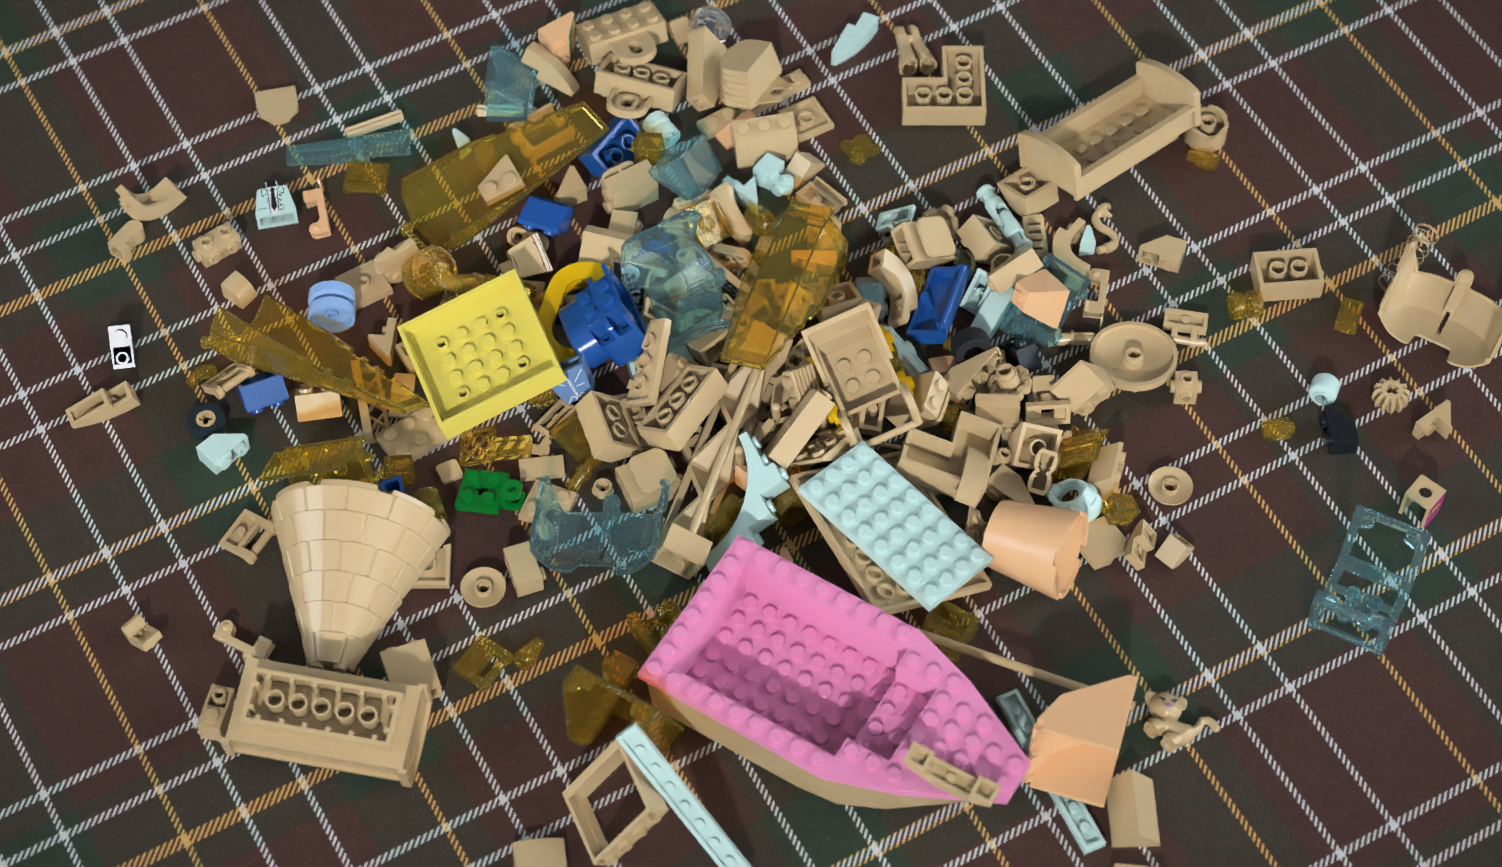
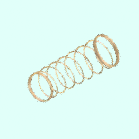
M1425 223L1416 225V227L1420 225L1429 227L1435 232L1437 241L1439 240L1438 232L1432 226ZM1415 227L1414 230H1413V235H1410V236H1414V237H1415V235H1416V237L1420 240L1419 242L1426 244L1427 247H1428V245H1432V244H1433V247H1434V244H1436L1437 241H1436V242H1434V241H1433V242H1428V241L1423 240V239L1417 234V231H1416V229H1420V228H1416V227ZM1383 272V274L1378 278V283L1380 287L1386 292L1387 289L1384 288L1381 284L1380 278L1382 276H1389L1394 279L1395 275L1384 274Z

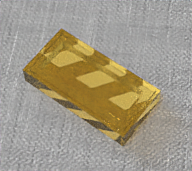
M531 435L488 438L486 458L488 461L531 458L533 439Z

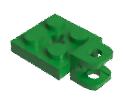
M466 468L454 506L457 511L499 515L501 506L503 510H521L527 495L522 491V482L510 479L509 473ZM481 489L487 490V492H483L482 495H479L478 491ZM520 498V501H519V502H517V503H513V502H512V501L518 500V499Z

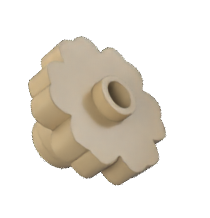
M1004 363L997 367L996 374L990 376L987 386L990 394L1020 395L1021 401L1024 397L1023 394L1031 392L1033 382L1028 369L1021 365L1014 367L1009 363Z

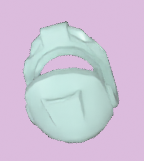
M1069 478L1057 484H1052L1046 494L1053 507L1085 512L1088 515L1089 522L1094 521L1102 510V499L1096 487L1080 479ZM1069 491H1078V497L1068 502L1061 501L1062 497Z

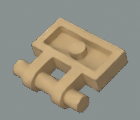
M1165 307L1162 330L1171 331V334L1167 335L1173 340L1175 345H1189V348H1196V346L1205 347L1206 339L1197 338V335L1206 336L1209 313ZM1178 332L1189 333L1190 337L1180 336Z

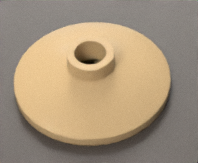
M1173 466L1158 468L1150 475L1148 490L1151 496L1162 504L1179 505L1190 498L1193 491V482L1184 470Z
M478 567L469 571L463 577L460 584L461 595L468 604L474 607H490L497 604L504 597L506 581L499 571L490 567Z

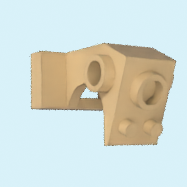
M1055 375L1032 376L1033 386L1031 392L1027 394V402H1025V422L1037 425L1070 424V400L1058 399L1049 389L1055 383ZM1041 410H1051V412L1041 413Z

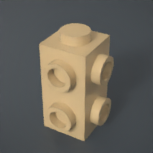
M228 221L192 241L194 250L192 255L205 268L218 263L221 259L242 248L240 235Z

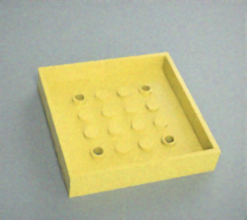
M515 268L397 327L437 423L447 439L467 431L567 381L526 288Z

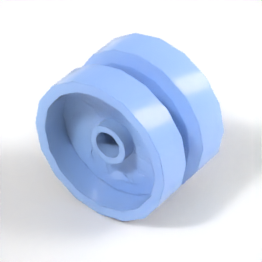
M331 280L316 283L310 288L308 292L307 320L314 329L321 332L337 333L348 330L354 325L356 293L350 285Z

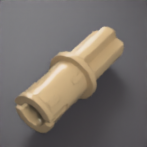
M1071 330V333H1052V346H1071V348H1074L1075 345H1091L1095 334L1093 332H1073V330Z

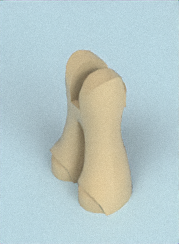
M914 24L908 25V35H906L903 26L896 27L895 39L899 50V74L905 77L912 76L917 72V61L920 72L924 74L931 73L937 69V62L923 43L918 28Z
M725 182L709 194L708 198L710 200L707 201L706 206L726 224L735 242L746 246L749 244L754 230L738 208L733 187L730 183Z

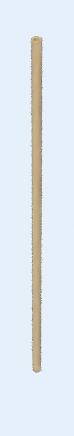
M915 627L932 643L1073 691L1089 687L1088 685ZM1132 701V705L1130 708V710L1132 711L1134 710L1136 705L1135 701Z

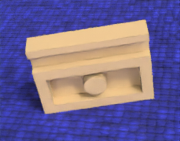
M818 176L815 177L814 181H810L796 192V199L810 209L812 198L816 197L827 206L833 216L840 211L842 206L847 205V199Z

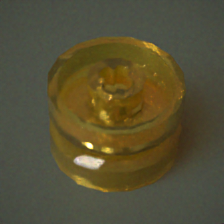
M427 246L409 257L402 268L403 283L407 290L415 297L432 299L450 288L456 281L458 272L456 262L452 255L444 248Z

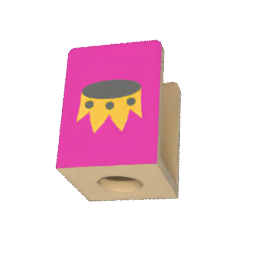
M1421 474L1406 491L1398 513L1402 515L1413 501L1426 509L1420 526L1424 529L1440 510L1447 490ZM1421 488H1428L1431 490L1432 496L1428 498L1422 497L1419 490Z

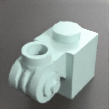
M768 152L753 168V177L755 176L756 184L769 191L771 190L778 197L781 195L787 196L793 192L794 179L790 174H783L785 162Z

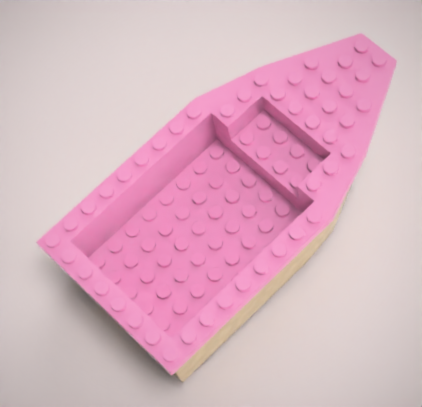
M741 535L737 536L638 672V678L647 683L654 708L793 785L836 804L893 809L968 802L937 788L902 763L914 741L936 752L934 757L976 778L981 775L1001 785L1002 787L993 802L997 804H1007L1031 767L1030 760L971 681L920 630Z

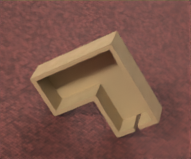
M961 410L953 427L950 441L913 428L907 432L902 443L895 470L909 482L955 498L963 471V460L967 446L969 445L988 452L989 463L977 503L978 507L986 491L1003 425Z

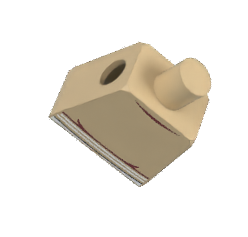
M537 233L506 252L509 260L498 264L502 274L515 268L521 280L549 274L553 271Z

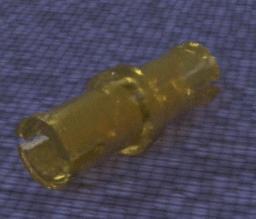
M590 453L582 465L576 467L575 474L565 484L566 488L578 492L584 482L590 480L592 472L602 461L594 459L592 453Z

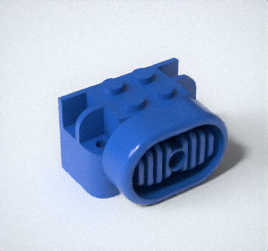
M605 263L601 264L605 275L596 282L591 277L587 279L589 286L576 294V298L560 308L558 312L569 342L577 354L584 353L590 368H596L608 359H611L618 366L627 364L643 353L644 349L641 346L647 332L631 292Z

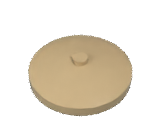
M1127 321L1112 324L1102 329L1094 337L1090 346L1089 360L1091 364L1104 368L1116 388L1137 392L1155 389L1166 383L1176 370L1178 352L1173 340L1161 329L1143 322Z

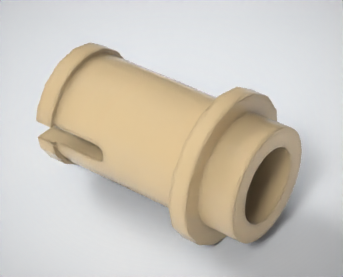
M1002 447L996 450L992 473L1002 464L1010 462L1011 452L1007 448Z

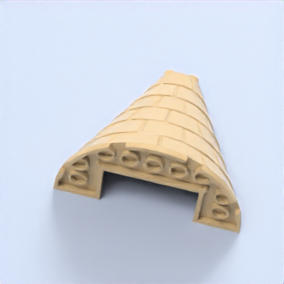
M322 479L320 485L303 481L290 485L277 493L276 500L272 501L271 517L282 554L283 566L289 583V591L295 608V616L301 633V641L308 667L332 670L333 672L344 674L346 672H353L369 647L386 627V623L403 603V598L436 556L435 553L450 536L451 531L448 524L443 518L438 520L434 517V509L399 491L393 490L387 494L378 490V485L352 480Z

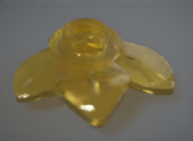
M858 134L853 140L842 139L840 141V149L848 154L849 160L853 164H863L868 157L876 156L881 151L880 146L871 144V138L866 134Z

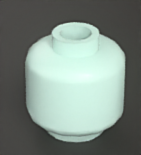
M1329 373L1315 375L1309 388L1310 398L1321 406L1332 404L1336 400L1340 389L1339 380Z

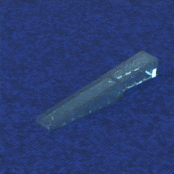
M410 128L287 146L286 165L370 162V157L411 155Z

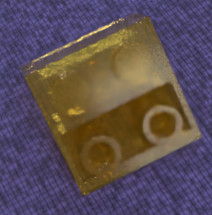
M943 601L927 613L921 629L969 645L978 632L979 618L948 601ZM933 643L954 665L963 654Z

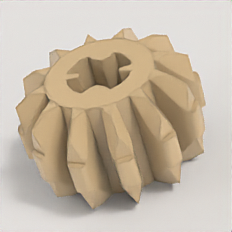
M1390 376L1387 380L1381 378L1379 383L1374 385L1371 398L1372 401H1375V407H1381V412L1388 410L1392 414L1395 410L1400 413L1408 405L1410 391L1407 390V383L1400 384V378L1394 381Z

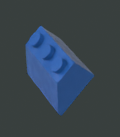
M614 116L578 158L591 174L601 178L607 170L625 161H632L635 165L653 144L633 119Z

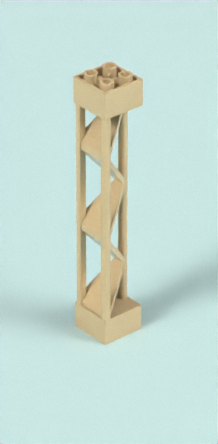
M753 321L739 337L724 376L729 387L708 415L649 561L688 580L704 566L713 542L707 540V537L735 469V448L742 446L738 436L744 432L748 433L772 375L783 365L787 358L793 340L787 338L785 334L776 332L763 323ZM738 363L742 364L743 366L735 372ZM721 407L727 424L707 442ZM692 479L699 496L677 515Z

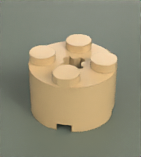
M1214 105L1201 107V124L1196 128L1193 126L1185 131V143L1204 155H1211L1214 151L1219 150L1226 141L1229 126L1227 114L1221 108Z

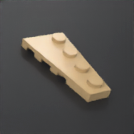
M667 318L650 320L641 346L644 349L643 353L637 358L634 365L637 368L634 379H629L627 388L630 390L627 398L622 399L620 406L635 408L657 405L671 320Z

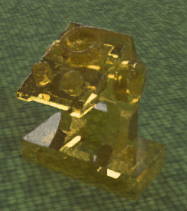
M664 598L663 605L656 611L657 615L648 620L640 619L635 611L627 614V627L648 657H650L683 611L679 605L674 606L676 603L673 599L669 602ZM665 625L666 629L659 633L653 631L657 626Z

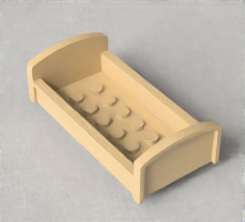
M1142 58L1136 62V75L1039 134L1029 130L1020 132L1017 135L1020 166L1023 168L1027 166L1046 177L1058 187L1073 195L1074 200L1078 201L1178 138V135L1193 126L1195 128L1201 124L1200 92L1188 79L1169 66L1152 59Z
M243 653L242 658L245 666L226 737H221L219 741L227 755L237 757L238 753L389 779L400 781L402 786L412 788L424 747L433 703L428 684L418 683V686L263 660L254 658L253 654Z

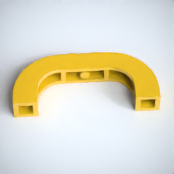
M578 262L562 268L551 279L547 291H542L538 302V304H541V307L535 310L559 363L578 355L575 350L558 343L553 336L552 330L565 296L574 291L584 290L589 286L587 279L591 277L596 282L605 275L600 263Z

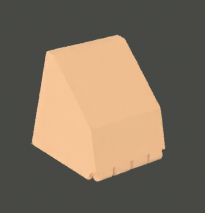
M1126 675L1061 694L1038 717L1037 722L1033 725L1027 753L1031 767L1022 781L1024 783L1030 782L1029 787L1104 808L1139 677Z

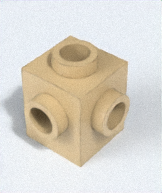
M1175 371L1174 380H1170L1169 391L1173 393V404L1196 403L1197 394L1202 391V381L1198 380L1197 371Z

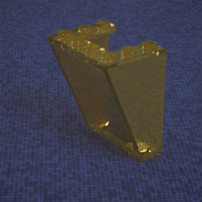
M578 664L575 665L562 683L567 739L578 745L585 746L591 744L612 714L630 724L636 722L665 758L685 729L682 724L660 709Z

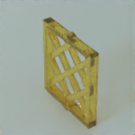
M495 425L461 433L459 466L461 468L495 461ZM485 431H489L486 436H484V435L481 434V433H482V432H485ZM475 434L471 439L467 437V435ZM480 436L483 439L478 444L475 443L474 440ZM485 441L490 443L485 449L481 447ZM470 444H473L475 447L471 452L466 450ZM477 449L482 451L478 457L473 455ZM484 454L489 456L488 458L481 459ZM470 457L475 459L474 461L466 462Z

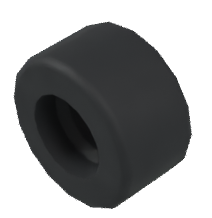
M968 327L954 335L950 348L958 365L991 349L992 345L984 330L977 327Z

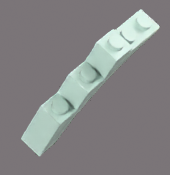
M747 432L738 436L745 451L748 467L744 503L729 533L708 554L705 564L710 573L738 535L760 546L764 544L759 532L778 520L775 514L777 508L771 500L791 487L787 480L790 476L783 466L778 467L774 462H771L769 457L760 450L762 444L756 436L752 437Z

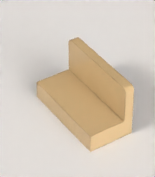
M975 394V416L1003 425L1005 428L1018 427L1021 411L1020 395Z

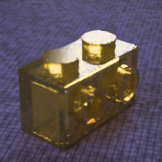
M638 131L636 139H633L631 143V151L635 154L634 165L647 159L658 173V176H663L668 159L662 133Z

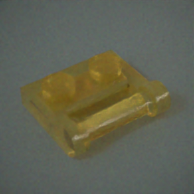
M348 161L345 181L343 182V194L359 192L378 193L379 196H386L390 164Z
M481 634L453 666V672L475 685L481 692L486 693L491 688L490 684L515 658L509 651ZM495 655L500 657L484 678L479 677V674Z

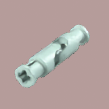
M985 184L979 188L976 196L984 202L985 209L999 226L1008 242L1014 245L1015 251L1024 243L1032 247V241L1026 238L1023 228L1013 217L1001 197L995 194L993 186Z

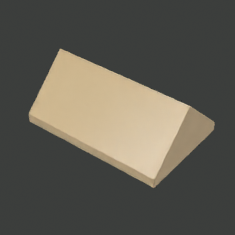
M1132 769L1113 777L1106 797L1112 848L1160 846L1153 779Z

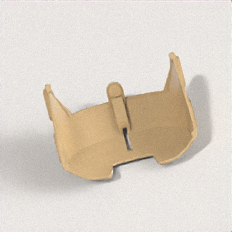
M1415 238L1409 240L1396 268L1397 273L1390 282L1379 306L1378 315L1385 329L1391 336L1404 344H1408L1415 336H1418L1448 349L1450 353L1447 362L1451 365L1462 368H1474L1489 364L1495 358L1502 344V307L1485 295L1470 288L1474 280V274L1469 269L1461 270L1455 281L1429 272L1418 271L1416 258L1418 240ZM1446 312H1449L1450 316L1441 332L1437 331Z

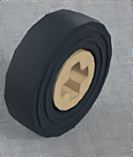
M206 402L196 405L189 411L186 423L188 431L193 437L199 440H206L212 434H222L226 428L227 420L225 412L220 406ZM205 418H206V419L209 418V421H208L207 424H204V422H203V421H205Z

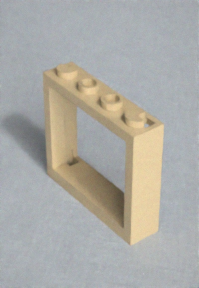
M617 740L562 792L593 865H607L608 867L616 864L618 859L625 852L629 851L639 838L645 836L647 831L654 824L658 823L661 817L668 811L661 794ZM625 760L646 809L608 845L587 797Z

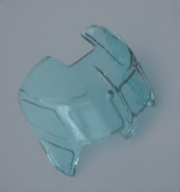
M695 210L682 211L659 222L658 225L630 237L621 246L620 265L624 287L626 289H646L655 319L667 318L672 321L666 353L705 335L725 330L732 323L731 320L721 319L723 311L721 287L726 282L725 269H715L705 249L694 240L697 223L701 217V213ZM689 293L687 297L670 301V298ZM646 323L645 327L648 329L649 323Z
M542 476L538 485L535 501L536 509L531 523L530 552L544 566L560 573L570 574L578 566L615 567L613 573H616V575L634 573L644 568L657 555L663 523L662 517L666 510L673 485L670 484L669 480H660L659 483L662 485L658 507L654 514L621 512V501L616 494H609L604 498L603 512H564L553 493L551 479L549 476ZM608 539V546L603 558H600L604 549L605 540Z

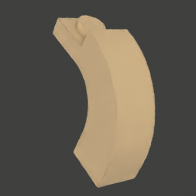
M167 177L153 189L143 194H134L122 184L115 190L121 196L118 199L121 202L120 206L131 218L139 221H150L160 218L174 210L187 198Z
M1078 218L1074 223H1070L1066 230L1061 227L1058 228L1053 238L1051 265L1056 276L1061 282L1076 292L1088 279L1091 266L1076 257L1071 250L1085 231L1086 221Z
M883 249L871 255L868 274L879 280L889 294L890 311L887 325L895 329L908 323L910 311L918 306V296L914 280L905 264L895 254L887 249Z

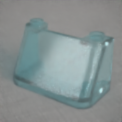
M1048 252L1041 260L1044 266L1034 273L1047 269L1070 290L1059 326L1054 329L1022 312L1013 304L998 329L1006 334L1051 347L1052 345L1057 346L1063 337L1060 334L1061 328L1079 299L1083 301L1090 290L1087 287L1091 280Z

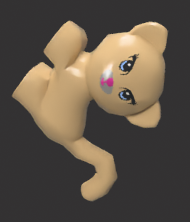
M1147 691L1144 695L1149 712L1154 718H1149L1146 721L1143 730L1152 739L1157 736H1163L1160 743L1168 753H1172L1177 748L1193 741L1196 735L1202 731L1204 725H1208L1214 733L1220 731L1217 721L1210 716L1199 717L1194 726L1179 722L1178 719L1182 711L1187 707V699L1183 697H1176L1168 692L1157 694L1153 691Z

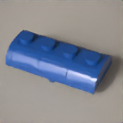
M958 264V267H931L918 300V306L914 311L906 332L910 339L921 344H942L946 342L972 272L970 267H967L965 264Z

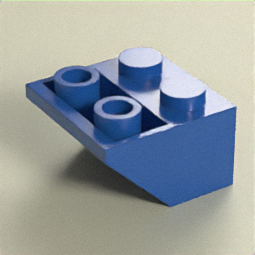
M530 196L518 217L517 223L524 224L523 228L535 231L536 229H541L543 234L549 236L561 235V233L569 231L575 207L539 196Z

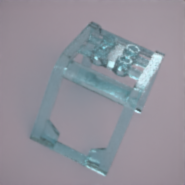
M1357 504L1340 555L1324 591L1318 589L1313 598L1306 627L1313 630H1322L1370 650L1373 655L1381 658L1414 585L1432 534ZM1377 521L1406 533L1404 541L1415 551L1406 578L1350 555L1359 528H1373ZM1345 570L1398 592L1399 595L1394 606L1384 603L1378 595H1369L1360 591L1356 586L1347 588L1338 584L1343 571ZM1336 592L1345 596L1344 600L1347 604L1339 603L1340 598L1334 596L1333 593ZM1325 610L1335 613L1337 620L1341 623L1350 621L1357 624L1358 628L1363 632H1368L1371 628L1379 631L1375 644L1320 622ZM1382 611L1384 613L1389 614V617L1378 614V612Z

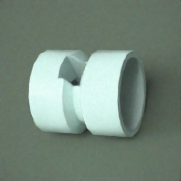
M655 111L643 121L642 129L652 138V141L660 150L671 148L680 138V131L671 123L663 111Z

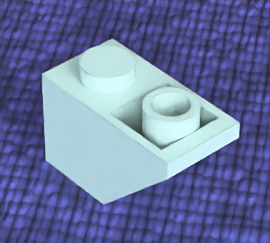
M245 433L212 434L196 447L199 460L216 475L222 470H226L232 462L244 456L250 449L248 436Z

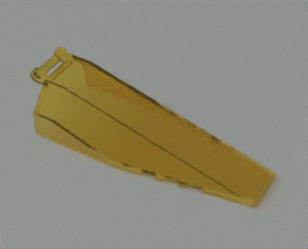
M582 101L560 109L557 112L546 114L537 121L531 122L530 120L524 122L523 126L507 128L501 134L495 135L493 133L471 141L402 178L401 197L411 220L403 224L399 228V232L402 236L411 238L416 242V246L425 256V261L431 259L437 252L453 251L473 239L609 131V127ZM507 154L523 180L525 187L488 206L479 192L478 186L501 158ZM417 229L431 245L426 247L413 230Z
M792 198L790 206L765 227L739 287L721 354V362L764 370L777 357V354L785 348L786 342L789 339L793 340L796 332L805 327V322L808 319L811 320L823 308L847 265L848 241L832 220L833 206L827 205L822 207L802 203L798 199Z
M267 294L264 295L256 317L250 324L224 308L218 307L209 330L210 335L203 336L200 339V344L204 349L211 348L231 361L401 414H408L426 408L429 405V402L404 386L397 379L392 378L390 380L384 376V370L380 367L375 369L370 366L369 359L365 356L361 358L356 356L354 349L340 338Z

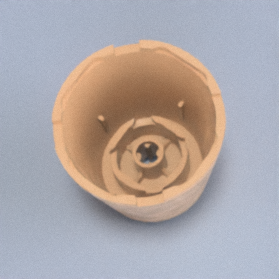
M1009 500L1000 501L994 509L983 533L982 548L993 557L992 563L987 567L1052 599H1063L1070 590L1082 562V559L1078 557L1081 545L1086 546L1088 515L1078 510Z

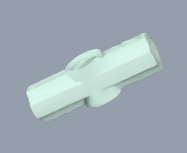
M884 326L886 331H891L895 342L891 343L894 349L891 352L893 358L890 359L891 363L896 368L901 367L911 377L928 373V367L917 356L912 343L909 341L904 342L891 326Z

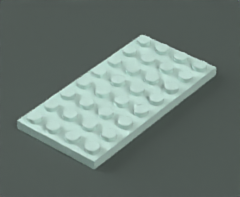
M861 441L799 487L798 492L928 611H931L992 563L993 557L864 441Z

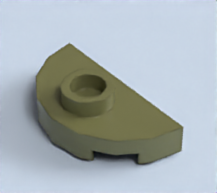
M956 249L954 253L955 258L950 262L953 267H958V264H965L967 267H970L972 272L968 279L969 281L975 272L976 262L974 256L968 250Z

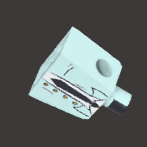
M268 180L265 183V188L257 190L256 219L258 229L299 223L296 207L286 185L278 186L276 180Z

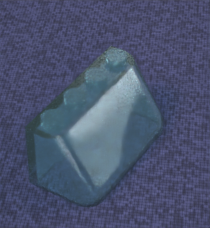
M490 45L485 78L486 121L528 122L529 114H533L537 70L521 62L522 57L499 45Z
M701 133L667 149L648 172L653 180L686 201L691 200V202H695L703 197L702 194L708 191V187L713 185L712 181L718 178L717 175L722 168L704 133Z

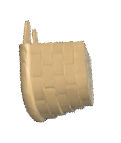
M752 39L743 40L731 46L721 58L719 96L721 102L726 106L752 110L757 105L781 102L783 100L782 96L772 95V91L776 89L791 90L793 88L792 84L780 77L782 67L772 42Z

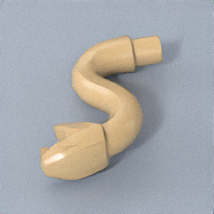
M1110 203L1100 204L1096 211L1093 212L1091 218L1093 226L1111 239L1109 242L1096 247L1098 255L1113 252L1119 245V237L1116 231L1100 221V217L1112 218V214L1108 212L1111 209Z

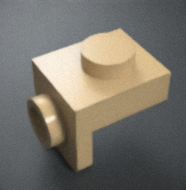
M135 614L121 627L129 642L145 652L153 648L163 637L159 630L146 624L139 614Z

